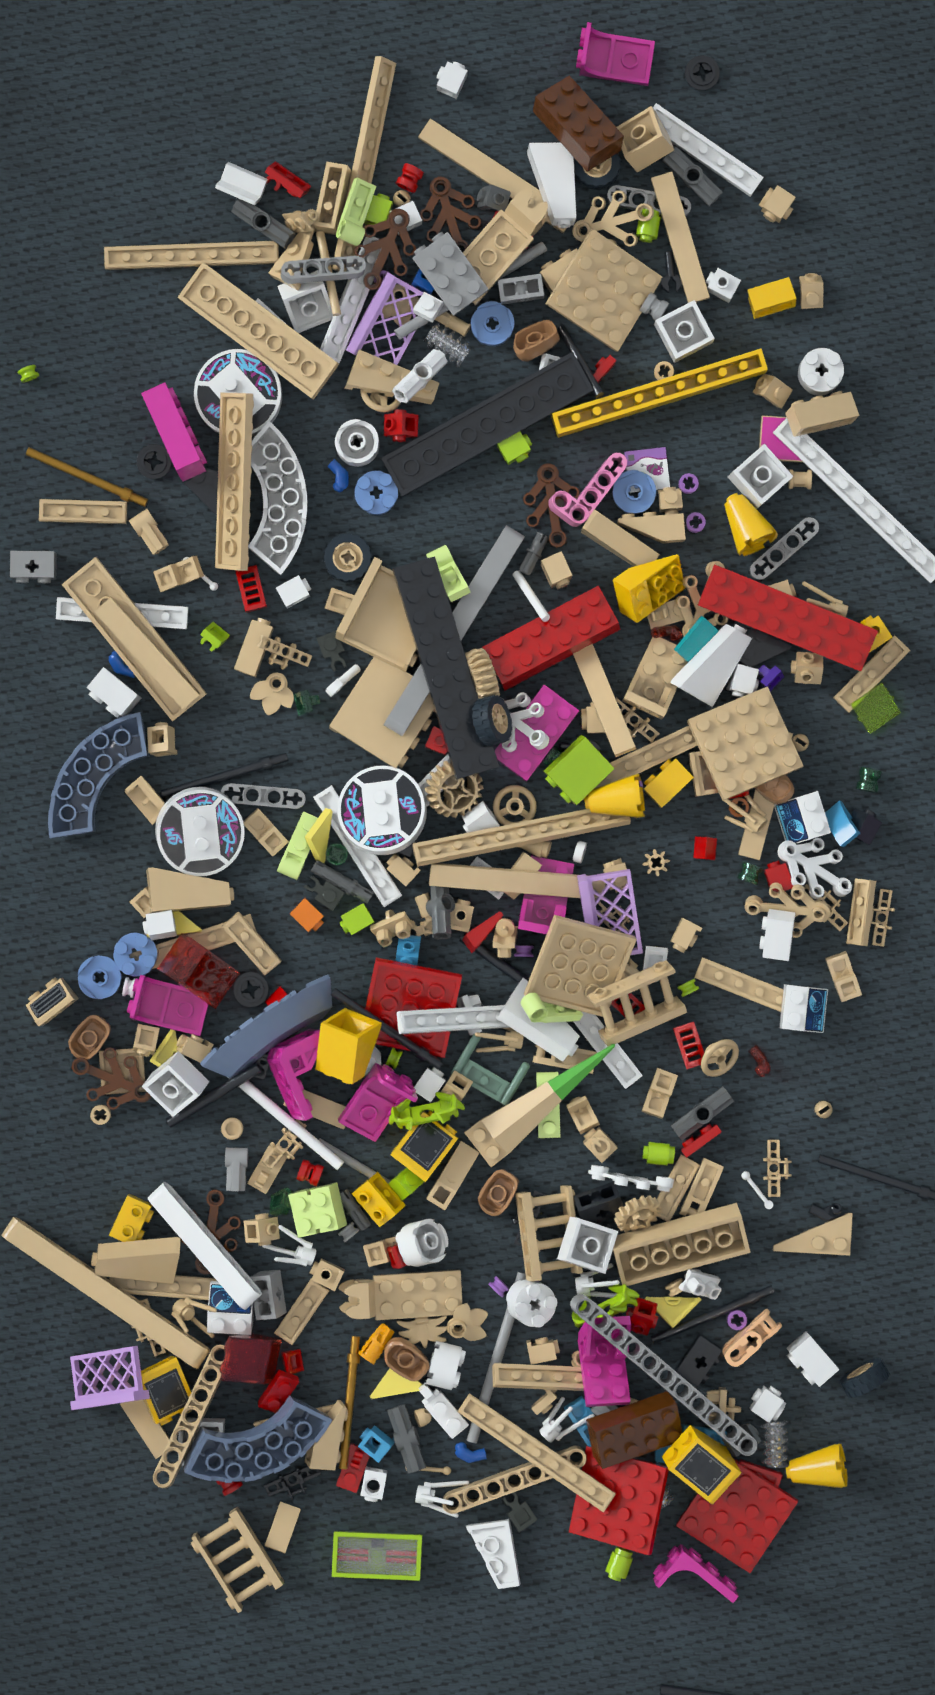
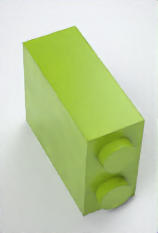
M580 735L544 770V773L547 775L545 780L553 788L556 786L562 791L560 796L568 804L572 801L577 805L615 768L586 737Z

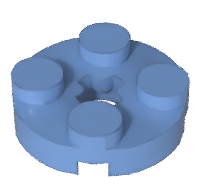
M495 301L485 302L472 315L471 331L481 344L498 346L505 343L512 335L514 329L513 315L501 303ZM490 318L499 323L493 330H491V327L486 326Z
M629 470L622 473L614 483L613 500L623 512L627 514H640L648 510L653 504L656 486L653 479L646 473L638 470ZM634 486L635 489H640L637 498L629 496L630 487Z
M370 471L358 479L355 487V499L357 504L367 513L382 515L391 510L398 499V488L389 474L382 471ZM374 487L383 490V494H380L378 499H375L374 495H370Z
M129 933L120 938L118 943H116L113 957L116 966L124 974L140 976L152 970L158 958V950L154 941L148 936L141 933ZM134 948L142 952L138 961L135 958H130Z
M100 955L90 957L81 964L78 970L79 987L90 998L104 999L110 997L117 992L121 985L122 973L116 966L115 961L109 957ZM96 972H103L105 974V981L96 983L94 981L96 979L94 974Z

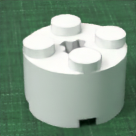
M817 348L808 352L798 368L800 384L807 392L818 396L832 392L841 382L844 374V366L839 354L827 348ZM819 367L822 368L823 371H825L823 376H820V373L816 372Z
M358 419L349 420L341 425L335 437V447L339 457L346 464L357 467L367 465L373 461L379 451V438L375 428L371 424ZM354 439L363 441L360 443V447L357 448L356 445H353Z
M425 1219L405 1225L397 1233L396 1242L398 1243L403 1262L408 1266L419 1267L439 1262L445 1257L446 1254L444 1252L445 1248L448 1247V1236L440 1223H435L433 1219Z
M519 1280L510 1287L506 1296L510 1315L530 1327H542L552 1318L557 1306V1299L552 1290L539 1281Z
M436 1341L434 1347L437 1348H435L434 1353L432 1352L430 1367L427 1373V1377L431 1379L427 1378L426 1384L452 1390V1388L458 1386L461 1373L457 1372L458 1366L461 1367L466 1351H463L460 1346Z

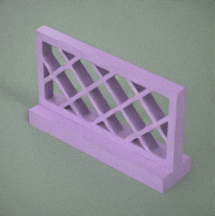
M386 272L380 287L373 296L345 350L356 356L358 350H361L364 344L372 342L376 353L374 356L379 357L392 353L393 364L398 365L415 331L408 334L407 338L406 336L403 337L404 343L402 347L393 349L390 336L396 334L388 333L385 322L397 318L399 326H402L400 317L412 314L414 319L416 316L413 312L411 298L422 296L423 292ZM396 283L405 288L406 297L394 299L392 291ZM408 290H410V291H412V292H414V293H416V294L409 295V291H408ZM391 295L392 301L387 302L389 296ZM408 299L411 311L399 315L396 302ZM393 303L397 316L384 319L383 307ZM379 315H381L382 320L377 321ZM383 323L386 335L374 338L372 333L373 326ZM370 334L371 340L366 341L368 335ZM387 338L390 350L378 353L375 341ZM400 350L395 357L394 351Z
M630 869L586 876V874L577 875L584 923L600 926L605 919L613 925L610 930L615 931L618 928L625 934L635 936L637 948H633L631 955L643 953ZM626 876L627 884L622 890L613 884L617 877ZM602 880L607 885L599 893L593 889V881ZM610 887L619 892L613 902L604 897V894ZM622 895L630 899V904L626 910L616 905ZM601 899L610 904L604 914L596 910V905ZM613 907L623 913L617 922L607 917ZM625 916L632 919L634 923L628 931L619 925Z
M138 1346L70 1357L76 1400L70 1401L71 1410L150 1399L149 1390H143ZM128 1352H131L132 1361L130 1365L125 1361ZM112 1355L117 1359L114 1367L109 1363ZM96 1358L101 1362L99 1369L93 1365ZM79 1360L86 1365L83 1372L79 1368ZM121 1365L126 1369L123 1377L118 1372ZM105 1368L111 1372L108 1379L102 1375ZM90 1370L95 1375L92 1382L87 1378ZM130 1375L134 1377L135 1387H132L127 1382ZM114 1378L120 1382L117 1389L112 1385ZM99 1380L104 1384L101 1392L96 1387ZM83 1382L89 1387L85 1395L82 1393Z

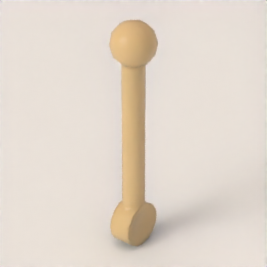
M448 1466L444 1468L426 1467L420 1470L442 1472L445 1475L451 1473V1469Z

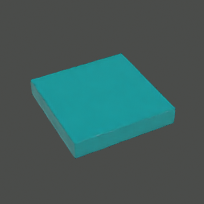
M701 616L674 650L686 662H689L719 630L705 617Z

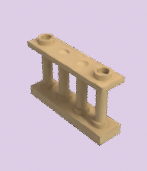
M667 960L657 962L652 967L604 988H598L587 995L596 1008L599 1006L601 1008L606 1027L598 1030L600 1038L607 1046L617 1044L687 1013L682 1001L677 996L673 997L667 976L676 972ZM659 980L665 1001L654 1006L648 985ZM640 989L645 1010L634 1015L628 994ZM620 998L626 1018L614 1023L608 1002Z
M562 1185L560 1186L561 1193L534 1198L531 1196V1192L515 1193L525 1274L528 1281L542 1280L541 1275L543 1272L570 1267L571 1273H583L582 1267L561 1260L546 1263L539 1261L538 1253L540 1250L561 1247L564 1237L544 1241L536 1239L537 1228L565 1224V1228H567L569 1218H576L575 1200L573 1197L575 1192L572 1186ZM562 1202L564 1215L542 1219L534 1218L533 1209L535 1206Z
M237 1506L230 1511L229 1521L203 1538H200L197 1532L193 1534L191 1545L197 1554H202L227 1594L226 1601L232 1610L236 1609L239 1613L243 1609L241 1604L243 1600L267 1585H273L276 1590L283 1585L284 1580ZM238 1529L242 1535L240 1540L212 1557L206 1546L230 1530ZM243 1548H250L254 1554L251 1556L252 1559L224 1576L218 1564ZM257 1566L259 1568L261 1566L265 1572L264 1577L238 1594H235L229 1583Z

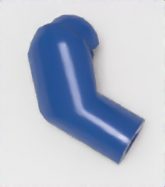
M334 459L327 467L336 475L335 483L333 484L334 490L342 492L348 487L349 474Z
M113 651L109 656V663L115 673L135 678L134 673L124 664L117 652Z
M464 1442L455 1445L456 1456L467 1463L487 1459L484 1448L471 1451Z

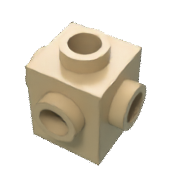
M797 652L796 660L791 661V673L794 674L795 683L821 684L823 656L811 652Z
M268 1213L256 1214V1219L243 1221L246 1243H258V1246L270 1245L271 1240L280 1239L278 1217H269Z

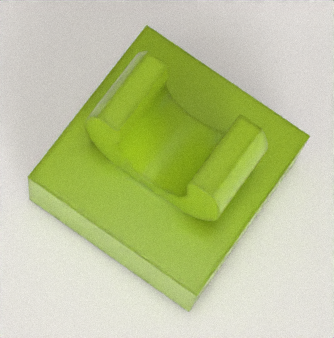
M212 622L200 634L203 637L200 643L204 644L206 641H209L212 644L209 650L213 651L225 643L230 635L215 622Z

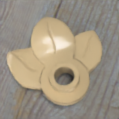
M396 284L392 291L394 299L396 300L395 293L397 291L402 292L403 297H406L405 288ZM391 295L389 296L387 302L392 301ZM418 296L411 298L413 309L419 301ZM408 299L396 302L399 315L411 311ZM393 303L383 307L382 313L384 318L397 316ZM411 314L400 317L402 325L410 321ZM393 319L395 323L399 326L398 319Z
M272 673L265 681L257 682L250 693L251 699L262 700V706L267 715L277 712L281 705L291 708L294 701L293 692L287 687V679L281 673ZM280 680V687H273V681Z
M467 1303L462 1304L454 1310L453 1318L447 1323V1331L454 1338L464 1337L469 1341L483 1339L487 1335L480 1325L487 1318L488 1312L480 1308L470 1310ZM461 1325V1327L455 1328L454 1326Z

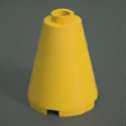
M735 493L726 499L727 502L724 506L736 549L740 556L741 554L748 556L765 548L763 544L769 540L772 543L777 538L778 533L743 494L738 495V493Z
M634 774L593 789L584 798L586 809H590L591 813L637 818L645 817L643 813L645 811L643 787H639V781H641L640 774Z
M834 1444L790 1460L789 1465H786L787 1478H791L793 1483L837 1488L847 1487V1469H845L844 1464L846 1459L842 1444Z

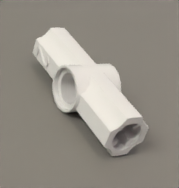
M433 349L421 362L415 364L412 371L393 388L392 392L395 398L400 403H407L419 390L425 388L426 384L447 364L448 361L445 354L440 350Z

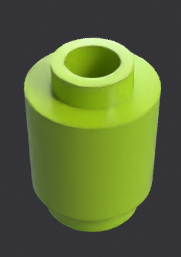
M643 209V216L649 215L648 209ZM654 210V216L649 221H640L638 219L636 236L640 237V241L652 243V240L657 239L661 220L659 211Z
M648 1142V1146H644L643 1159H647V1164L668 1166V1164L674 1163V1146L656 1142Z
M616 1546L615 1551H612L605 1570L609 1573V1578L616 1581H621V1578L626 1579L633 1561V1552Z

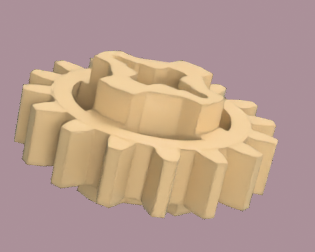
M642 1195L639 1199L633 1198V1200L625 1202L626 1206L619 1207L620 1212L615 1213L616 1217L614 1220L619 1230H624L625 1233L630 1230L645 1229L651 1226V1222L657 1221L656 1217L661 1216L660 1211L662 1208L656 1197L652 1198L649 1195L645 1198Z

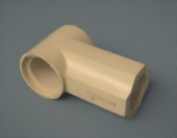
M145 509L129 520L139 537H142L153 555L169 546L148 509Z

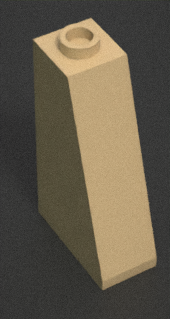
M595 509L582 527V534L632 566L655 561L660 555Z
M153 867L146 870L150 914L168 910L173 912L227 907L231 905V901H234L233 887L229 888V882Z
M180 1237L98 1244L97 1253L92 1254L91 1266H95L94 1275L173 1284L180 1255Z

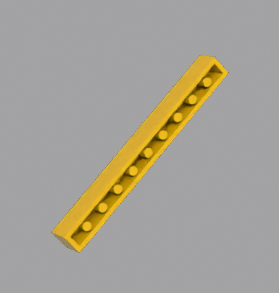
M758 349L554 412L551 418L559 438L766 374L768 368L762 349Z

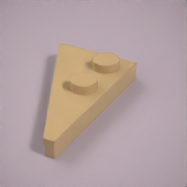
M313 224L311 225L313 231L299 232L268 272L274 279L296 290L300 289L301 284H288L284 282L280 276L281 268L285 262L308 260L310 258L314 245L311 239L313 233L318 232ZM288 269L287 272H289L290 276H293L292 270Z
M846 1213L820 1226L813 1227L799 1235L783 1240L773 1246V1251L850 1256L852 1213Z

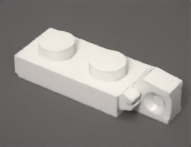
M426 1383L419 1387L420 1393L425 1397L422 1400L424 1407L452 1439L469 1426L465 1418L457 1412L458 1410L442 1391L438 1389L432 1391Z

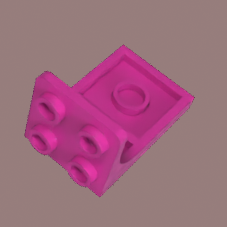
M587 22L586 28L582 27L579 47H583V50H578L576 68H580V76L648 86L655 41L603 33L592 28V23Z
M140 975L139 979H135L132 990L135 993L134 1000L129 1001L127 1013L130 1014L132 1020L201 1037L211 998L210 993L166 983L144 975Z
M375 1063L339 1116L338 1122L376 1142L389 1123L392 1107L399 1105L405 1099L413 1102L418 1100L412 1080L406 1075H397L391 1067L385 1064L381 1066Z
M682 1544L678 1548L674 1546L667 1555L669 1559L665 1564L660 1563L653 1572L655 1575L653 1579L658 1588L673 1573L688 1570L698 1574L732 1603L739 1597L733 1580L726 1575L721 1577L718 1569L708 1561L705 1564L702 1561L701 1555L691 1547L688 1550Z

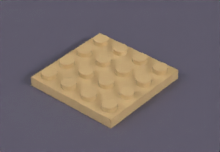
M590 229L545 304L612 350L619 351L642 313L640 309L650 292L654 293L663 277L594 229Z
M768 686L687 720L722 801L803 767Z
M554 915L524 995L537 993L543 1002L603 1017L600 1006L596 1008L587 995L598 988H604L621 980L637 939L633 935Z

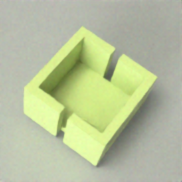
M337 1182L296 1191L288 1195L298 1238L333 1231L347 1226Z

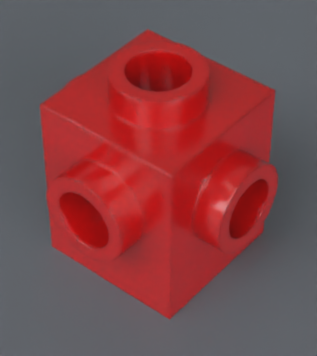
M401 409L393 410L391 414H384V436L392 437L395 442H405L406 438L418 437V415L406 413V410Z
M636 1298L638 1305H633V1308L628 1307L626 1316H630L631 1331L647 1336L650 1329H655L658 1316L655 1314L658 1304L642 1298Z

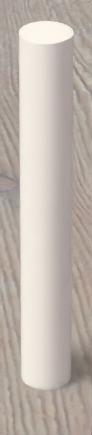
M515 571L513 573L514 579L543 622L548 621L550 616L522 573Z

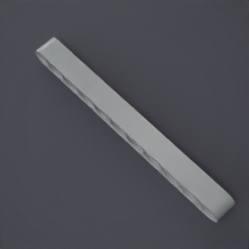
M507 525L468 586L471 593L463 596L452 612L460 640L463 639L525 538L524 535ZM421 664L384 723V726L400 736L404 735L429 694Z
M583 1294L575 1295L572 1298L570 1306L573 1312L726 1442L745 1456L755 1453L757 1441L608 1313ZM582 1301H586V1308L582 1311H579V1303ZM598 1315H603L602 1323L595 1325V1318ZM614 1329H619L620 1332L618 1337L612 1339V1331ZM635 1343V1350L633 1352H628L627 1348L629 1344ZM651 1356V1364L644 1366V1360ZM668 1370L667 1378L660 1380L661 1373ZM684 1384L683 1392L677 1394V1387ZM696 1398H700V1404L697 1407H693V1401ZM712 1412H716V1418L713 1421H709V1415ZM732 1425V1432L725 1435V1429ZM748 1439V1445L745 1448H741L742 1441Z

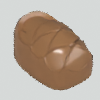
M543 320L517 332L514 339L516 356L520 360L528 362L553 348L560 340L554 323L550 320Z
M787 775L755 787L766 800L773 804L786 803L794 794L793 783Z
M99 1015L87 1017L70 1036L68 1044L71 1053L77 1058L82 1057L86 1060L92 1058L98 1053L111 1032L110 1024Z
M506 1170L495 1171L479 1193L478 1202L481 1209L490 1216L502 1214L514 1198L519 1185L518 1178Z
M393 1337L384 1347L386 1364L403 1378L410 1381H418L429 1370L428 1358L410 1341L400 1337Z

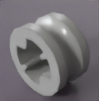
M351 1222L338 1235L343 1236V1241L346 1242L359 1231V1228H355L354 1222Z

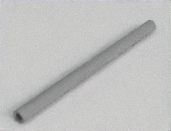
M541 241L523 252L501 278L546 252L547 248ZM444 302L436 318L449 310ZM417 316L395 329L394 332L400 340L430 321Z
M518 1272L515 1282L525 1280L526 1274ZM508 1305L479 1400L487 1406L494 1389L492 1365L502 1362L515 1320L508 1311ZM473 1422L471 1423L466 1440L477 1443L481 1428Z

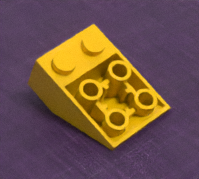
M676 554L628 568L614 578L613 583L620 613L638 623L684 590V578L679 555Z

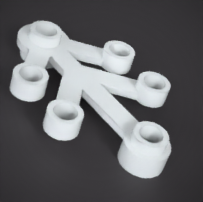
M524 692L519 693L515 699L504 700L508 710L518 706L527 707L531 701L530 697ZM533 703L529 709L510 713L512 718V735L509 741L502 743V747L507 752H513L517 748L515 727L529 737L530 744L536 749L541 750L548 745L549 737L542 730H533L521 721L531 717H541L544 714V707L539 703Z
M815 838L809 843L796 845L793 841H784L779 845L778 856L782 861L788 863L793 886L797 884L804 885L807 878L810 896L813 899H819L824 895V888L818 884L817 875L833 885L832 888L835 895L844 897L851 892L852 884L848 879H839L819 866L840 862L843 855L839 850L835 849L829 854L807 858L801 854L808 851L816 853L824 848V841L821 838ZM814 842L819 844V848L815 847ZM787 848L792 851V854L788 853ZM833 854L837 855V860L833 858ZM797 863L803 866L806 877L804 874L799 873ZM796 877L801 879V883L796 881ZM842 883L845 884L846 889L842 887ZM814 889L819 891V895L815 894Z
M591 1165V1170H588V1173L592 1174V1179L605 1181V1177L615 1181L614 1184L627 1186L628 1181L634 1182L636 1188L649 1190L650 1184L657 1185V1190L670 1192V1188H673L674 1179L657 1176L656 1181H651L643 1177L608 1172V1167Z

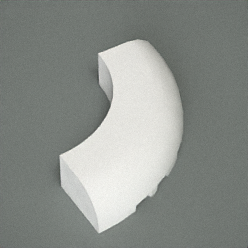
M268 421L252 440L251 467L256 473L262 488L263 516L258 531L248 545V548L274 571L282 575L297 552L303 536L307 517V491L303 472L296 454L282 433Z

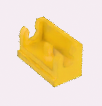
M789 277L747 290L748 301L754 319L796 307V296Z

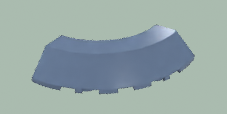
M329 975L307 983L306 988L298 993L295 990L290 992L280 1002H273L264 1008V1012L257 1015L254 1020L252 1017L239 1026L240 1029L224 1038L226 1043L220 1046L219 1049L215 1047L200 1062L201 1066L232 1078L252 1066L266 1052L290 1035L323 1019L332 1008L331 980Z

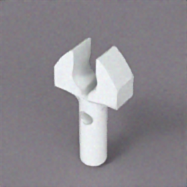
M357 664L352 666L325 691L330 697L335 695L361 671L360 667Z

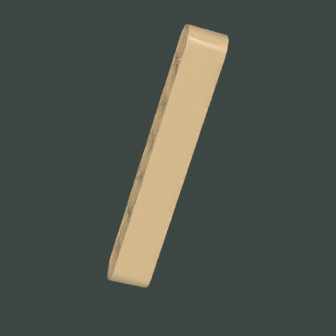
M216 1345L212 1348L154 1471L153 1482L160 1488H168L174 1483L229 1365L231 1352L224 1345ZM221 1349L225 1350L227 1353L225 1360L217 1361L215 1353ZM209 1370L217 1372V1378L212 1382L207 1381L205 1377ZM200 1390H205L208 1393V1397L204 1402H198L196 1399V1394ZM192 1410L197 1411L198 1419L192 1423L188 1422L186 1418L187 1413ZM180 1431H187L189 1435L185 1443H179L177 1440V1435ZM172 1451H176L179 1454V1460L174 1464L169 1463L167 1459L168 1454ZM161 1472L169 1474L170 1478L166 1484H160L158 1481V1475Z
M571 1446L556 1452L578 1468L583 1467L586 1463L585 1451L580 1446ZM572 1453H581L582 1459L579 1462H573L570 1459ZM528 1462L448 1491L443 1496V1499L447 1500L450 1497H454L459 1503L455 1507L443 1504V1508L447 1513L455 1514L553 1477L542 1470L538 1477H532L529 1474V1470L537 1466ZM514 1474L520 1477V1482L515 1485L508 1481V1478ZM491 1482H496L500 1486L496 1492L489 1491L487 1487ZM470 1490H476L479 1493V1497L472 1500L467 1497V1493Z

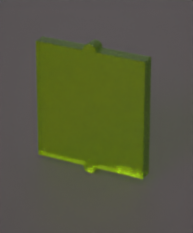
M880 683L850 704L858 716L857 720L862 722L869 734L901 713L893 700L894 696L889 694L883 683Z

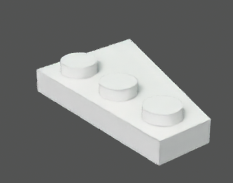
M510 1519L466 1525L497 1588L520 1586Z

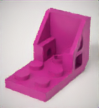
M531 856L542 865L538 870L540 872L573 874L574 864ZM524 894L517 929L547 934L554 915L565 917L568 897Z
M308 1029L274 1046L269 1050L267 1062L293 1119L306 1121L313 1117L311 1103L308 1099H305L302 1092L304 1091L303 1084L296 1077L312 1069L317 1058L320 1030Z
M630 1316L612 1317L630 1332ZM603 1317L595 1318V1325L602 1323ZM584 1322L578 1332V1349L586 1407L629 1405L631 1400L625 1363L626 1356L588 1323ZM614 1329L612 1331V1339L618 1337L620 1332L619 1329Z

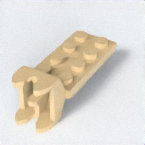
M530 188L520 191L511 200L505 212L500 210L463 252L489 290L534 240L532 236L546 222L548 204L546 201L537 205L533 204V190ZM484 293L482 296H480L472 303L477 305L479 301L486 295V293Z
M461 1270L373 1275V1280L351 1279L341 1283L338 1288L349 1296V1302L339 1306L340 1310L354 1319L375 1317V1320L446 1316L453 1315L454 1310L462 1305Z

